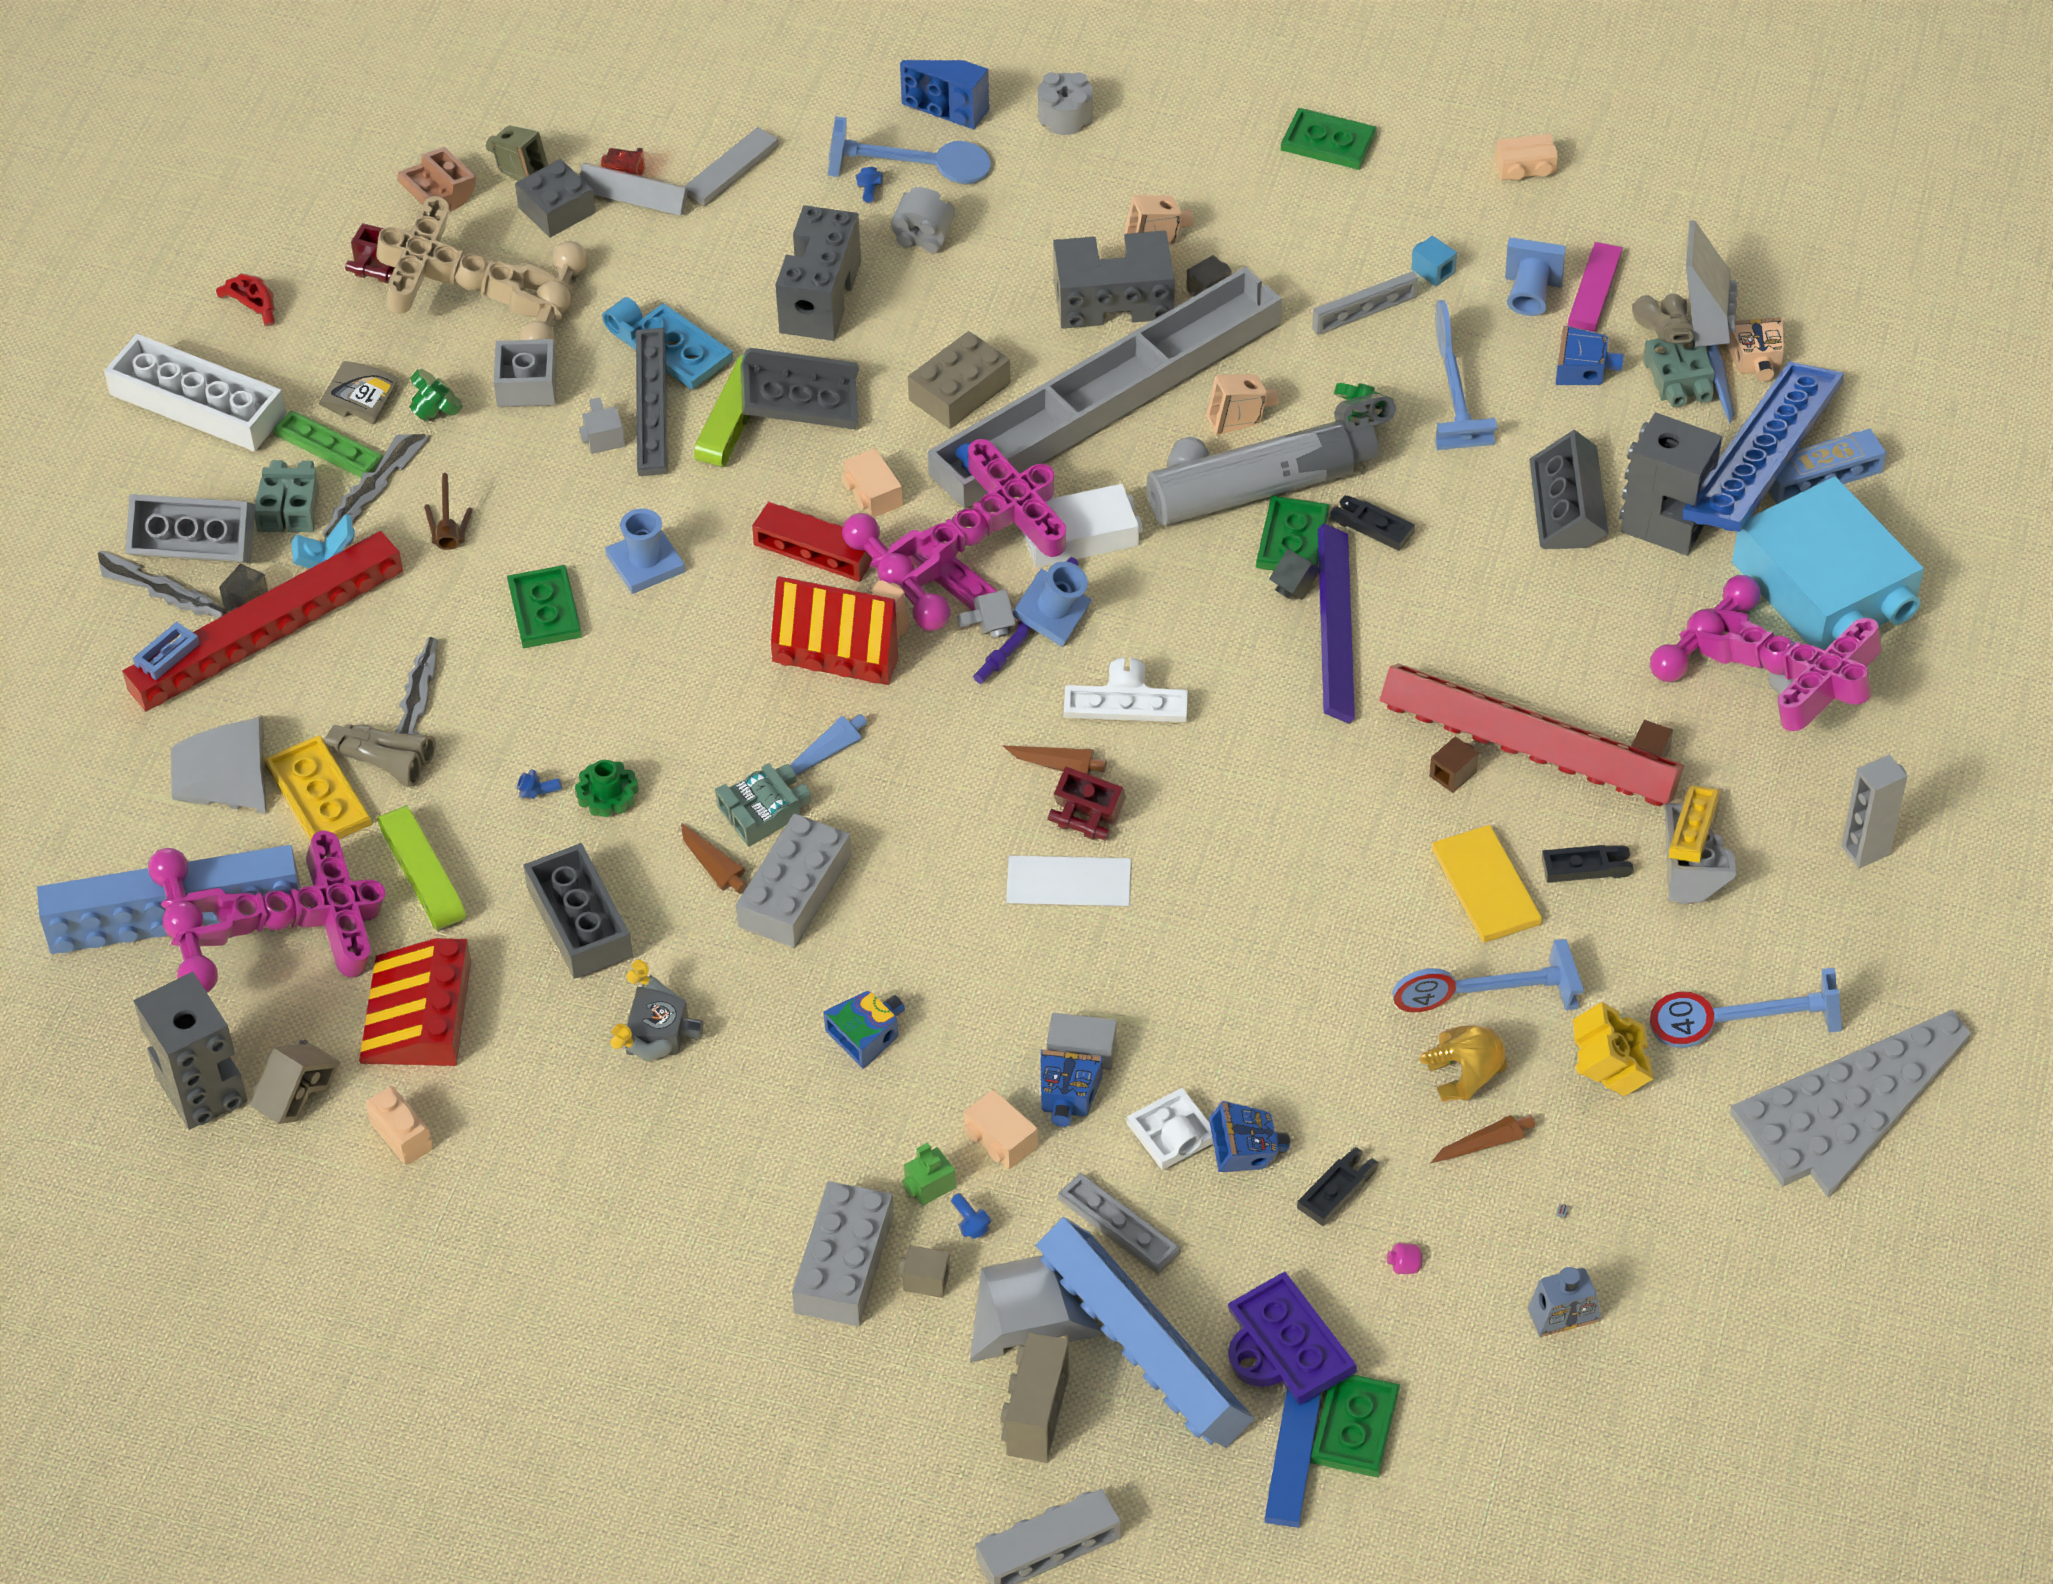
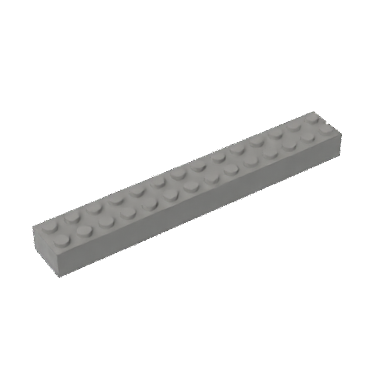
M1247 267L1242 268L928 451L929 476L960 506L966 509L973 503L981 500L988 492L973 475L970 476L967 470L961 467L962 461L956 456V450L959 446L965 443H972L978 439L988 440L1019 474L1036 464H1042L1280 324L1282 298L1266 284L1262 286V281Z

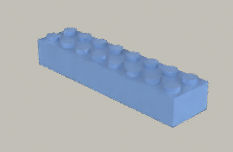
M292 845L188 861L189 872L182 881L186 896L189 893L213 888L222 889L225 894L250 893L256 895V893H261V896L273 890L283 891L289 895L291 889H296V891L301 889ZM148 868L37 886L39 917L51 954L68 953L86 948H99L104 945L122 942L129 943L135 940L164 937L167 935L163 928L162 920L166 909L161 906L162 901L167 899L164 887L152 881L148 874ZM201 912L203 914V926L220 923L213 912Z
M1062 1217L1035 1245L1043 1254L1040 1258L1043 1264L1052 1272L1057 1271L1063 1277L1060 1281L1063 1287L1073 1296L1077 1294L1083 1300L1080 1305L1084 1311L1093 1319L1097 1317L1104 1324L1101 1330L1113 1342L1118 1340L1124 1346L1122 1354L1134 1366L1139 1364L1145 1370L1142 1376L1147 1383L1155 1390L1160 1388L1166 1394L1163 1400L1167 1406L1176 1414L1181 1412L1187 1418L1184 1424L1197 1438L1202 1436L1210 1445L1216 1442L1227 1448L1255 1420L1244 1405L1089 1231Z

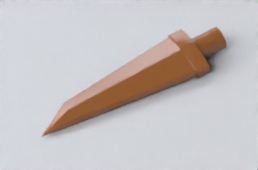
M1002 745L1019 760L1063 771L1066 766L1088 775L1090 770L1104 773L1106 771L1107 761L1093 758V749Z
M681 823L684 843L713 878L717 886L722 891L731 886L739 894H742L748 886L740 878L745 873V868Z
M1512 1115L1506 1116L1477 1132L1443 1147L1431 1163L1452 1159L1511 1141L1521 1140L1525 1138L1523 1131L1535 1127L1534 1119L1531 1115L1517 1120Z

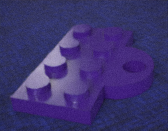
M1285 1271L1228 1303L1229 1312L1242 1328L1233 1337L1228 1349L1232 1371L1242 1382L1256 1387H1267L1282 1382L1296 1402L1301 1405L1358 1372L1356 1363ZM1246 1358L1257 1360V1363L1252 1367H1242L1240 1365L1241 1361Z

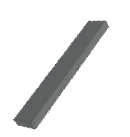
M664 328L636 330L637 472L639 476L668 474L666 332Z

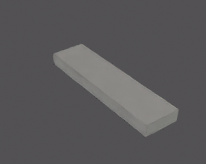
M757 127L684 186L688 187L687 196L705 206L779 146L778 139Z
M582 163L580 177L593 189V195L675 215H684L688 187L589 163Z
M1414 271L1316 307L1313 309L1312 329L1319 335L1417 297L1418 276Z
M1079 1173L1058 1193V1200L1155 1273L1159 1274L1180 1254V1246L1082 1173Z

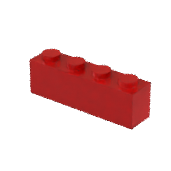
M768 501L752 525L755 546L857 582L862 580L873 560L866 550H854L846 544L842 536V526L789 509L783 505Z

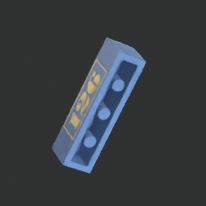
M1871 429L1853 432L1840 438L1796 450L1768 492L1776 504H1779L1834 476L1842 484L1883 473L1887 452Z

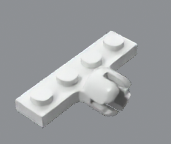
M1125 657L1114 660L1109 667V683L1106 686L1065 685L1064 718L1186 722L1188 690L1146 687L1145 665L1136 658H1131L1130 671H1125Z

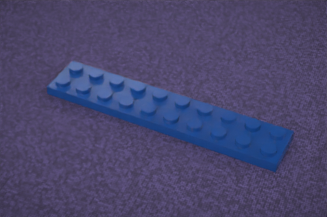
M1789 361L1718 460L1716 470L1710 471L1702 486V490L1698 491L1697 504L1695 506L1685 505L1683 508V519L1701 525L1707 524L1720 527L1727 531L1740 532L1843 384L1844 373Z

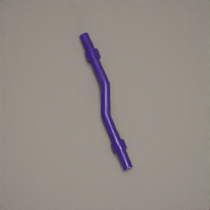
M1073 557L1066 561L1077 566L1079 565L1078 561ZM1020 621L1017 631L999 650H993L986 657V663L973 675L974 680L982 684L994 671H999L1007 663V658L1027 638L1030 627Z

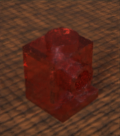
M609 148L607 155L603 154L601 167L642 176L645 170L643 148H637V151Z

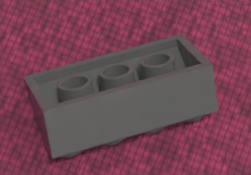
M1572 430L1529 458L1539 543L1543 549L1587 548L1609 534L1597 445L1576 430Z

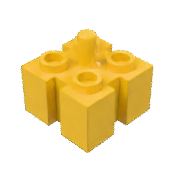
M1603 1002L1573 1019L1574 1041L1581 1049L1577 1051L1579 1061L1575 1065L1578 1074L1589 1077L1596 1082L1601 1081L1606 1088L1622 1096L1628 1095L1654 1079L1650 1057L1644 1053V1049L1648 1047L1645 1025L1628 1016L1621 1019L1618 1010Z

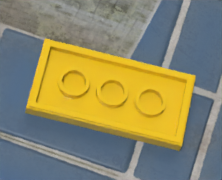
M320 735L264 758L267 770L310 842L313 835L318 831H330L338 839H341L372 825L370 816Z
M1490 824L1432 842L1433 853L1483 943L1541 925V915Z

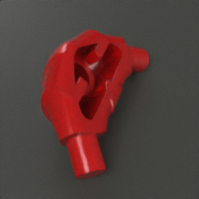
M241 273L236 277L226 280L224 285L216 288V294L219 298L229 295L231 298L237 299L246 307L254 310L256 314H262L264 326L275 324L273 315L275 310L274 295L262 278Z

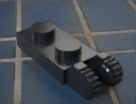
M1344 495L1340 499V508L1334 507L1329 513L1331 519L1339 523V525L1343 527L1348 526L1398 551L1415 533V524L1369 502H1362L1348 495Z
M1595 845L1542 850L1541 858L1547 883L1606 878L1609 876L1614 879L1624 878L1629 875L1631 876L1634 871L1633 864L1624 861L1630 856L1627 846Z
M1353 1147L1341 1160L1338 1159L1297 1201V1209L1324 1226L1365 1182L1373 1176L1379 1162L1371 1158L1356 1171L1353 1167L1359 1162L1363 1152L1359 1148Z

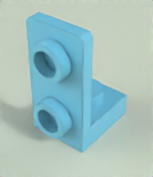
M345 514L324 542L297 534L291 541L293 564L310 569L343 551L347 545L352 543L355 535L351 516Z

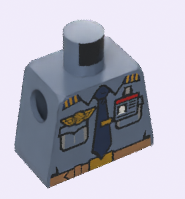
M1565 1267L1559 1274L1539 1280L1528 1311L1540 1337L1601 1321L1598 1297L1585 1268Z

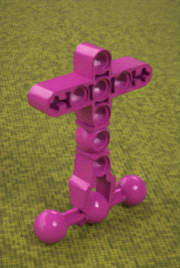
M985 439L975 440L968 448V468L973 477L988 493L981 498L979 503H973V509L966 508L960 510L953 516L952 520L949 518L946 520V523H939L923 532L912 530L890 545L889 550L880 541V528L875 518L869 514L857 513L851 515L843 525L842 536L849 547L854 550H866L873 558L871 567L877 568V576L880 581L883 580L889 584L895 583L904 590V595L914 605L912 610L913 618L920 628L926 631L942 629L949 621L951 615L950 606L941 595L927 594L921 586L937 579L941 574V568L953 560L959 551L961 553L964 552L965 545H976L985 538L986 534L990 536L992 532L1002 530L1015 522L1044 555L1057 557L1065 551L1066 525L1046 503L1054 494V471L1050 466L1036 464L1019 474L990 441ZM914 553H918L925 559H928L916 569L911 559L908 558V556Z
M1736 575L1728 579L1724 585L1723 600L1714 609L1706 608L1693 613L1687 621L1686 630L1679 633L1681 640L1676 645L1664 644L1656 648L1650 657V669L1653 675L1662 682H1674L1682 678L1688 668L1687 657L1697 648L1700 649V653L1723 664L1733 661L1759 669L1765 668L1775 675L1785 674V678L1788 680L1793 679V682L1778 696L1777 702L1781 725L1788 731H1798L1805 728L1835 698L1854 705L1862 704L1869 700L1871 689L1867 666L1880 654L1882 647L1878 623L1871 618H1861L1853 622L1826 650L1800 642L1794 643L1784 636L1774 637L1773 632H1766L1764 628L1751 623L1747 614L1740 613L1755 608L1760 600L1761 589L1757 581L1750 576Z
M324 830L318 831L313 835L306 854V863L313 886H306L298 891L291 889L289 895L283 891L276 890L267 892L263 896H261V893H256V895L250 893L225 894L222 889L213 888L189 893L186 896L182 881L186 878L189 871L188 860L182 852L175 848H162L157 850L148 862L149 876L153 882L164 887L167 898L161 903V906L166 909L162 916L163 928L167 935L173 938L171 944L180 946L183 962L177 970V979L190 972H194L207 993L215 987L218 981V969L211 959L202 956L200 946H223L228 942L229 938L250 934L254 930L262 932L264 926L270 930H282L290 924L292 928H296L297 925L301 927L325 925L339 972L347 977L359 976L363 973L371 952L363 921L372 920L378 916L385 897V889L381 883L375 880L351 881L339 839L334 833ZM201 912H213L220 923L203 926V914Z

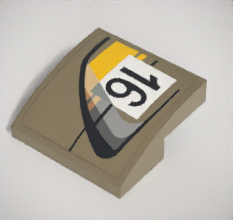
M343 361L322 396L319 405L344 418L347 412L373 425L399 378L371 366Z

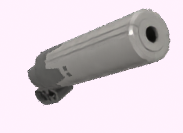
M1377 393L1367 394L1339 403L1334 411L1336 420L1334 422L1149 472L1146 490L1150 507L1154 512L1156 520L1165 526L1352 474L1355 463L1379 457V445L1373 426L1390 421L1395 415L1396 405L1389 397ZM1382 401L1383 409L1376 415L1374 407L1377 402ZM1352 410L1359 413L1352 415Z

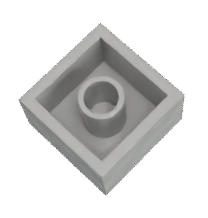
M554 339L496 341L494 389L497 407L555 405L557 360Z

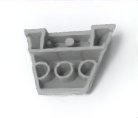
M260 715L249 720L216 727L193 735L171 748L172 799L210 805L213 802L229 804L232 809H239V806L256 808V811L259 813H266L262 744L264 742L263 716Z
M1042 1256L981 1268L970 1362L1003 1356V1348L1025 1344L1028 1332L1052 1337L1068 1335L1069 1342L1101 1336L1102 1330L1094 1319L1081 1307V1301L1078 1297L1069 1293L1060 1283L1063 1277L1057 1271L1052 1272L1040 1260Z

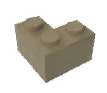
M311 1043L274 1047L266 1058V1067L261 1079L254 1087V1095L250 1106L278 1124L296 1122L300 1117L309 1093L329 1089L340 1061Z

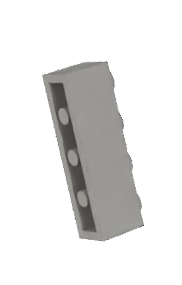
M1890 754L1857 768L1841 847L1858 868H1862L1891 854L1908 776L1903 766L1897 764Z
M1102 1488L1094 1492H1084L1072 1502L1062 1506L1050 1507L1038 1517L1031 1520H1021L1006 1531L985 1536L979 1543H976V1561L989 1584H1020L1121 1539V1521Z

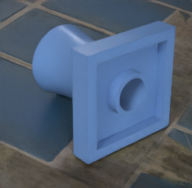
M1509 237L1505 279L1515 280L1507 299V305L1511 310L1525 316H1536L1545 312L1547 285L1562 286L1566 246Z
M635 509L625 514L620 522V529L625 539L605 547L606 556L631 594L686 572L684 562L661 530L662 520L660 516L650 509Z
M1065 561L1053 564L1048 572L1041 568L1012 612L1014 618L1063 647L1092 599L1083 594L1088 586V580L1084 571L1077 565Z

